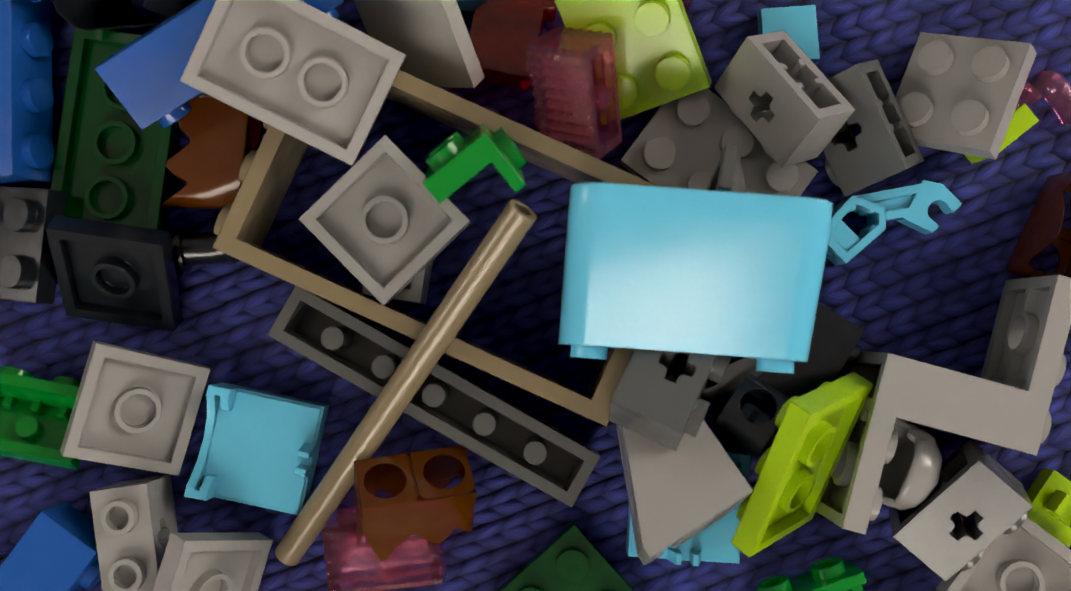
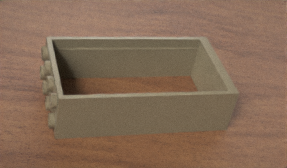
M399 70L386 97L468 135L483 123L492 134L502 127L523 153L526 161L575 183L597 182L659 187ZM263 122V127L267 131L258 150H251L242 163L239 172V181L242 182V185L233 204L227 203L217 217L214 234L218 236L212 248L416 340L427 324V321L392 305L384 306L372 296L364 295L359 290L262 247L309 145ZM458 335L455 336L444 353L607 426L611 398L635 349L608 348L607 360H601L587 393H583Z

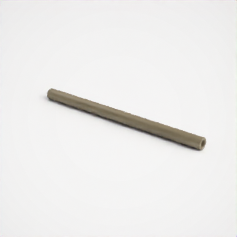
M511 199L277 545L275 555L280 562L288 566H295L301 561L354 484V461L372 458L537 219L536 214L528 206L514 199Z

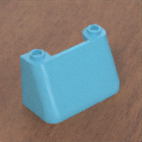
M588 182L573 184L570 188L558 344L571 345L570 357L607 360L608 348H629L757 359L756 371L794 374L795 362H807L831 232L832 202L808 197Z

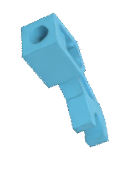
M921 180L916 182L915 185L857 196L851 195L842 199L832 210L831 232L826 257L835 266L847 264L886 230V221L896 220L924 235L933 233L939 226L928 215L930 204L934 203L939 206L946 215L955 212L962 203L943 184L927 180ZM849 212H855L860 217H867V227L860 229L858 236L841 220Z

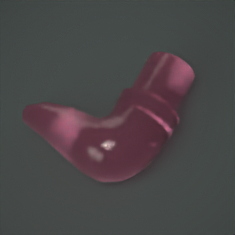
M1051 70L1040 71L1025 84L1017 106L1024 103L1030 106L1037 100L1045 98L1049 108L1053 107L1063 126L1071 123V85L1061 74Z

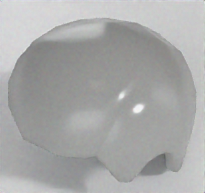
M896 418L893 429L898 434L897 448L892 460L888 464L884 463L879 486L883 491L882 504L895 509L906 510L922 503L937 486L942 465V455L935 438L916 425Z

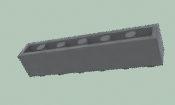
M298 286L294 287L268 333V336L376 397H378L412 346L411 343L365 317ZM441 360L437 362L403 411L570 507L574 505L600 458V454L595 447Z

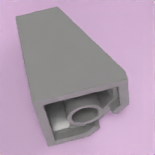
M672 373L665 377V379L671 382H677ZM704 420L696 437L684 433L676 451L616 424L636 551L644 566L663 554L662 551L672 545L673 548H676L732 512L753 492Z

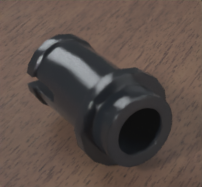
M184 228L176 229L174 235H171L175 268L179 267L182 272H189L192 266L224 262L236 263L239 260L212 248L218 236L214 234V231L187 233Z

